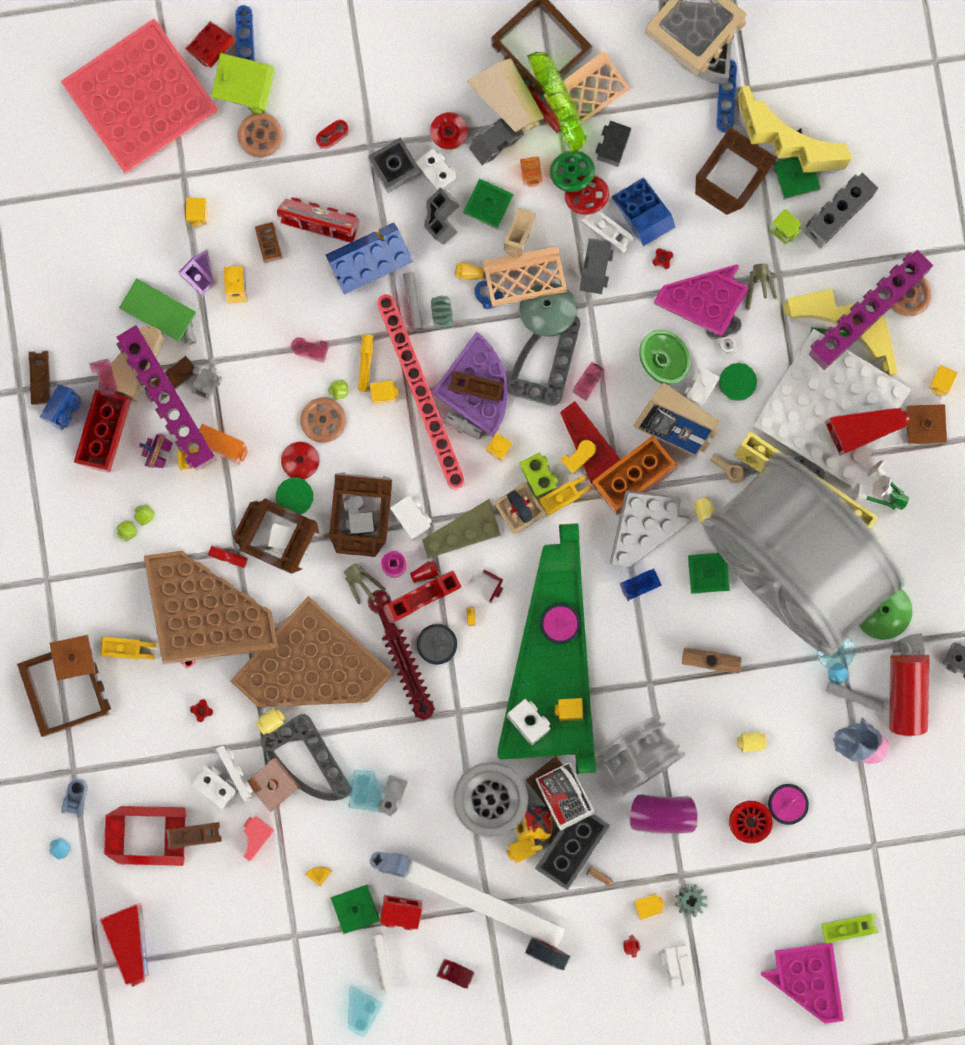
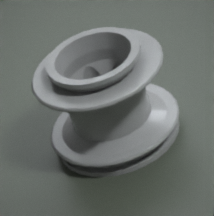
M494 762L478 764L467 770L458 781L453 798L456 815L460 822L471 832L486 837H497L512 831L523 819L528 804L527 790L521 777L510 767ZM493 782H497L500 785V788L496 791L491 788ZM479 785H484L486 787L484 793H479L477 791V787ZM502 793L509 795L507 801L501 800L500 796ZM488 794L494 795V799H496L494 805H487L488 801L485 800V797ZM475 798L481 800V804L478 807L472 803ZM498 806H502L504 808V813L502 815H498L496 813V808ZM488 809L490 816L483 817L482 810Z

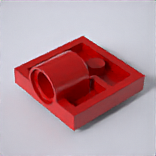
M210 21L185 49L202 65L212 68L219 60L220 53L224 54L236 40L232 35Z

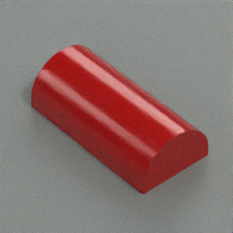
M95 389L74 463L98 471L111 472L132 401L130 397Z
M929 655L890 656L889 730L894 734L918 736L928 732Z

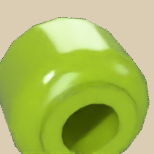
M336 380L331 382L328 392L335 400L346 398L349 389L344 380Z
M145 504L142 507L139 505L134 510L136 512L134 519L140 525H147L154 518L155 513L148 505Z
M125 520L117 525L118 532H116V535L119 539L122 538L124 541H129L137 535L136 527L131 521Z

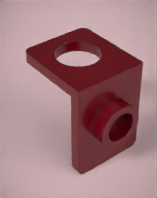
M484 569L483 574L499 582L489 599V603H492L495 597L499 598L503 590L501 585L504 579Z
M444 959L437 977L468 989L475 972L456 962ZM448 965L446 973L443 974L444 968Z

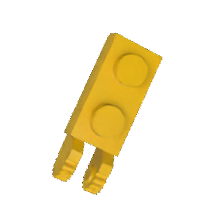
M585 475L574 481H569L538 500L547 517L578 500L582 495L593 489L589 485L579 492L576 490L575 485L587 479Z
M102 637L100 656L155 660V655L148 653L140 654L141 646L156 648V643L141 642V640Z

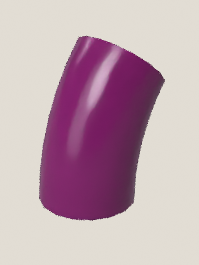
M638 794L634 798L630 810V827L634 831L683 834L693 833L697 827V809L694 800L690 796L663 797Z

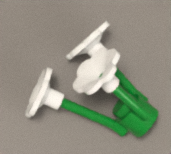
M880 460L870 469L866 477L871 478L877 475L879 480L873 484L872 494L878 497H883L885 493L887 495L890 494L889 501L891 502L867 496V493L861 492L862 484L860 483L855 485L851 498L855 502H858L859 499L863 501L869 500L888 506L893 510L896 507L902 510L907 506L909 497L892 482L890 477L886 476V473L881 469L885 461Z

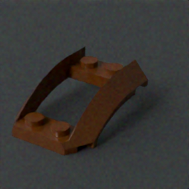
M729 127L708 160L696 174L695 195L725 215L742 209L760 185L777 157L759 145L751 144L750 139ZM727 149L758 168L738 199L707 179Z
M345 472L336 473L328 538H330L338 554L376 557L387 539L392 479L385 476L373 477L345 474ZM344 494L381 498L377 537L340 533Z
M264 498L263 501L249 503L233 538L239 545L240 551L293 574L302 570L298 566L314 533H320L317 521ZM267 511L297 524L281 558L251 545Z

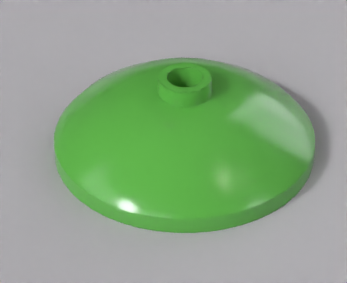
M654 330L641 341L639 347L640 361L644 370L652 379L662 384L672 385L682 381L687 376L691 365L690 354L685 343L676 334L667 330Z
M903 589L897 590L894 595L888 596L858 626L864 633L875 639L887 640L899 636L906 630L912 618V604L908 595ZM886 606L888 613H883L882 607Z

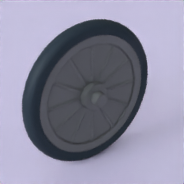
M429 625L418 636V653L428 663L435 665L444 664L455 655L457 638L454 632L445 625Z

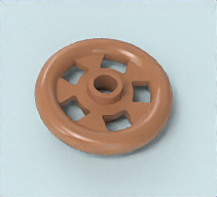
M267 113L249 115L241 122L238 129V142L241 148L249 155L255 157H266L273 154L281 145L283 138L280 123L276 118ZM262 120L270 123L268 128L261 125ZM253 123L256 127L250 132L247 127ZM269 132H275L274 140H269ZM263 133L264 136L263 138H258L257 134ZM251 137L254 143L249 145L246 139ZM267 144L266 149L259 150L258 145Z
M906 271L908 274H913L912 271ZM924 277L919 281L921 285L918 289L914 286L909 290L912 293L911 297L904 295L901 301H898L891 307L896 313L903 316H915L922 313L929 306L932 292L930 284ZM892 281L893 285L898 287V282ZM919 293L924 295L922 302L917 301ZM905 303H913V308L906 309Z
M321 397L313 399L306 404L301 413L300 424L308 438L315 442L326 443L335 440L341 435L345 428L346 416L338 402L330 398ZM325 405L326 410L317 411V406ZM335 410L338 417L332 419L329 412ZM309 414H314L313 423L308 422ZM320 417H326V422L321 423L319 421ZM334 424L336 429L330 433L327 429ZM315 427L322 429L320 435L313 432Z

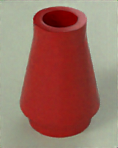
M434 560L431 562L427 561L410 573L414 583L435 579L437 575H440Z

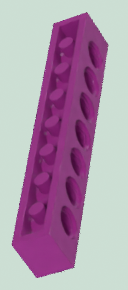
M918 249L913 254L909 252L902 259L903 263L900 266L896 264L889 271L891 275L888 278L882 277L876 285L878 287L874 291L870 289L863 296L864 300L861 303L857 301L850 308L851 312L847 316L843 314L836 321L838 323L836 327H829L823 334L825 337L821 341L817 339L810 346L811 351L808 355L824 371L932 269L934 265ZM905 269L912 270L913 274H908ZM892 281H897L900 287L894 286ZM879 293L885 294L887 299H882ZM866 306H871L874 309V311H868L866 309ZM852 318L859 319L861 324L854 323ZM839 331H845L847 333V337L841 336ZM826 343L833 344L834 349H829Z
M135 325L116 336L119 341L116 343L121 353L125 352L128 359H126V362L131 370L135 368L138 373L135 376L141 386H146L148 391L145 394L150 402L155 401L158 406L155 410L160 419L165 418L168 423L165 425L170 435L174 434L177 438L175 444L179 451L184 450L187 457L184 459L190 468L194 467L197 471L216 460V457L139 328ZM133 346H140L139 353L131 354L130 350ZM143 362L150 363V367L146 371L140 369ZM153 378L160 380L157 387L150 386V381ZM167 394L170 397L169 401L165 404L160 403V397ZM178 411V419L171 420L169 417L170 413ZM183 427L189 428V434L185 437L179 435V431ZM192 444L199 445V450L196 453L189 452V447Z

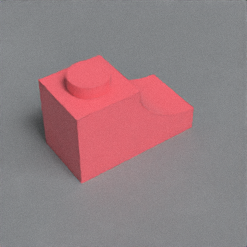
M254 816L253 819L249 817L243 825L245 827L243 832L248 838L247 851L243 857L248 861L254 858L274 832V829L257 816Z

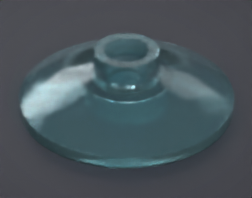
M847 636L842 641V645L837 648V655L828 656L816 650L820 663L831 670H840L847 667L855 655V646L851 638Z

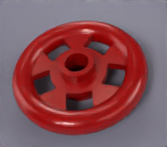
M594 175L591 183L596 184L594 188L587 186L578 192L565 191V202L569 209L580 215H590L600 211L609 200L610 191L606 182ZM580 176L577 180L581 182L586 176ZM596 192H602V197L596 198ZM576 197H578L580 201L577 204L573 202V199ZM594 203V206L585 207V204Z

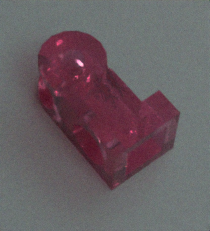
M298 337L292 341L291 348L297 356L324 363L329 343L320 340L319 345L307 342L302 337Z
M107 358L89 363L91 371L98 374L100 381L98 385L99 391L104 396H113L117 391V385L110 360Z
M592 361L574 386L572 392L587 401L605 369Z

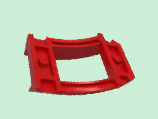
M120 806L105 815L103 854L118 864L183 866L185 859L184 847L169 849L166 829L185 827V807ZM125 816L165 817L164 856L124 855Z

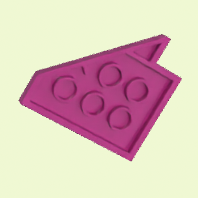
M736 264L663 285L654 304L722 337L745 297L748 287L733 280L739 269V265Z
M833 943L774 950L777 970L760 972L761 976L824 1024L844 1021Z

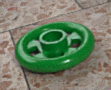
M576 150L561 153L554 159L550 167L552 182L557 188L566 192H576L586 188L593 180L595 174V166L592 159L587 154ZM574 158V162L566 164V159ZM582 161L586 164V167L583 169L579 165ZM558 167H563V174H557ZM583 174L586 177L580 182L577 178ZM566 178L571 180V183L566 184L563 181Z

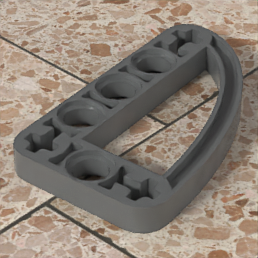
M577 316L574 321L577 326H573L572 333H576L575 336L570 333L560 334L547 386L518 379L527 356L542 337L533 333L520 352L508 382V392L510 395L549 406H556L560 403L580 329V320ZM563 338H571L573 344L570 347H564L562 345ZM561 355L566 356L568 359V363L564 366L557 363V358ZM561 374L563 381L560 384L554 383L552 380L553 375ZM515 383H519L520 388H525V385L529 386L526 389V395H522L523 390H517V393L513 392L511 385L514 386ZM550 385L555 388H561V391L557 389L556 396L559 398L555 399L554 402H551L550 398L547 397L553 392V388H549ZM536 387L540 390V395L538 397H531L529 390Z
M300 714L270 734L268 733L262 737L261 746L269 759L272 760L276 757L303 792L327 801L341 800L350 795L351 786L309 716ZM300 718L308 720L306 723L308 729L311 727L314 729L307 732L305 736L302 734V732H305L304 727L298 726ZM285 727L290 728L292 731V735L289 738L281 736V730ZM277 732L278 737L283 742L279 744L277 740L273 743L274 747H266V739L268 737L269 739H274L276 737L274 733ZM310 734L318 736L317 744L310 745L307 738ZM300 735L334 793L318 791L302 782L283 764L274 750ZM322 750L328 753V759L324 762L319 761L317 758L318 752ZM330 767H335L338 770L337 777L329 778L327 770ZM341 776L343 778L340 781L341 785L347 786L345 795L337 792L339 789L337 783L334 786L331 783L338 780Z

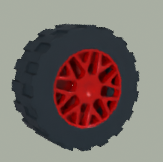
M531 938L525 951L529 956L563 971L570 958V955L534 938Z

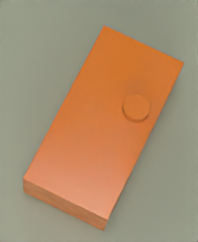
M651 436L593 480L592 483L596 491L617 516L621 513L626 490L647 493L676 471L677 464L657 439Z

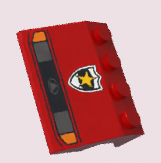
M291 197V199L285 198L277 209V215L281 217L280 223L283 225L348 243L355 240L360 223L359 218H356L355 214L348 212L341 214L338 213L337 209L330 207L326 210L312 202H309L308 205L301 203L302 200Z

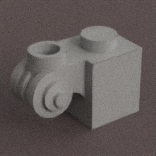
M353 495L349 500L344 501L345 512H349V519L346 520L347 531H351V534L354 535L374 533L372 512H359L364 503L362 498L357 495Z
M389 774L383 790L385 797L378 804L379 813L387 814L390 817L392 814L394 815L398 809L396 807L397 799H402L408 781Z

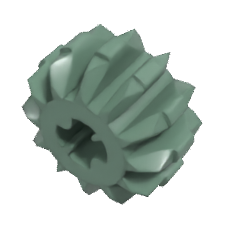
M443 295L432 298L431 310L434 326L436 328L452 326L453 314L450 298Z
M686 885L687 892L680 888L679 891L683 895H675V898L681 899V902H676L675 906L682 905L678 910L679 913L687 909L685 912L686 917H689L690 911H692L693 917H697L695 910L702 914L703 910L700 906L707 907V904L702 903V900H706L708 897H700L704 892L703 889L696 893L697 885L693 886L692 891L690 885ZM690 895H693L692 898H696V901L693 902L694 906L686 903Z

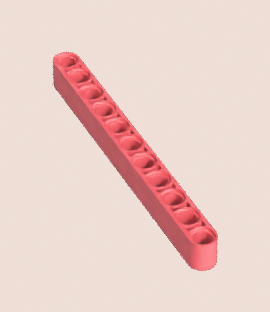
M383 294L378 298V308L448 486L454 490L460 489L464 485L463 473L393 297L389 294ZM384 300H389L392 304L389 308H383L381 303ZM392 317L398 319V324L395 326L388 324V320ZM403 335L405 341L400 344L395 342L396 336ZM406 352L412 354V359L409 361L402 359V355ZM412 370L419 372V376L415 379L409 377V372ZM422 387L426 390V394L418 396L415 393L416 390ZM426 405L432 406V413L425 414L422 411L423 407ZM432 423H438L440 429L433 432L429 429V426ZM444 440L447 443V447L442 450L438 449L436 446L437 442ZM446 458H451L454 460V464L451 467H446L443 461ZM452 476H459L461 482L458 485H453L450 482Z

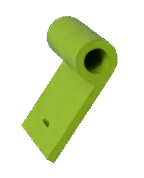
M220 53L211 98L248 106L247 108L251 110L250 113L252 114L265 113L275 67Z

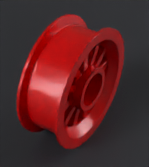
M744 801L732 810L729 817V827L732 834L738 840L744 843H758L766 839L773 827V818L771 812L764 804L757 801ZM745 809L747 815H745V814L742 812V810ZM758 809L759 812L756 815H754L755 810ZM739 813L744 817L743 819L738 818ZM762 813L764 817L758 818V816ZM750 816L756 820V824L752 828L746 825V819ZM765 819V824L759 823V821ZM737 820L742 821V823L737 825ZM744 826L741 831L738 829V827ZM755 829L758 830L760 834L756 835ZM752 830L753 836L749 837L750 831Z

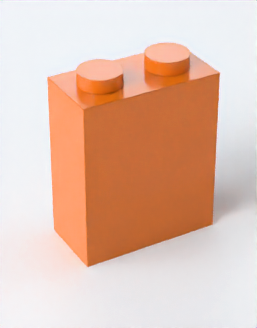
M201 424L199 431L213 453L237 464H240L241 460L244 461L246 459L248 450L243 441Z

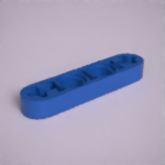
M241 5L235 12L237 57L255 61L253 14L250 7ZM244 10L249 14L246 15V23H250V25L243 24L242 16L239 15ZM244 28L250 30V35L246 38L240 36V31ZM243 47L251 49V53L248 56L241 55L240 51Z
M730 59V66L734 69L730 70V77H734V79L728 78V82L732 84L733 88L730 91H724L722 85L719 84L716 125L717 129L723 133H726L729 127L733 128L737 64L732 59ZM725 100L729 101L732 105L728 110H724L721 107V103ZM724 114H731V116L727 115V123H730V125H727V128H723L720 122H723Z

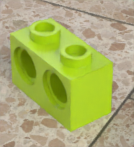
M784 209L772 222L769 231L786 245L789 241L792 243L801 232L799 228L802 223Z
M539 452L519 462V466L536 498L557 488L556 483H558L554 472L550 473L548 469L550 464L545 455L542 456ZM532 462H539L541 468L538 471H533L530 468ZM542 478L547 479L549 486L546 488L540 487L538 484L539 480Z

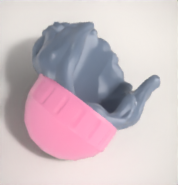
M861 718L859 724H850L848 727L839 729L835 732V737L833 738L835 751L841 753L852 762L879 763L885 758L889 749L888 741L873 725L868 724L864 718Z

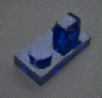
M653 568L620 583L624 597H626L627 601H630L659 588L662 584Z

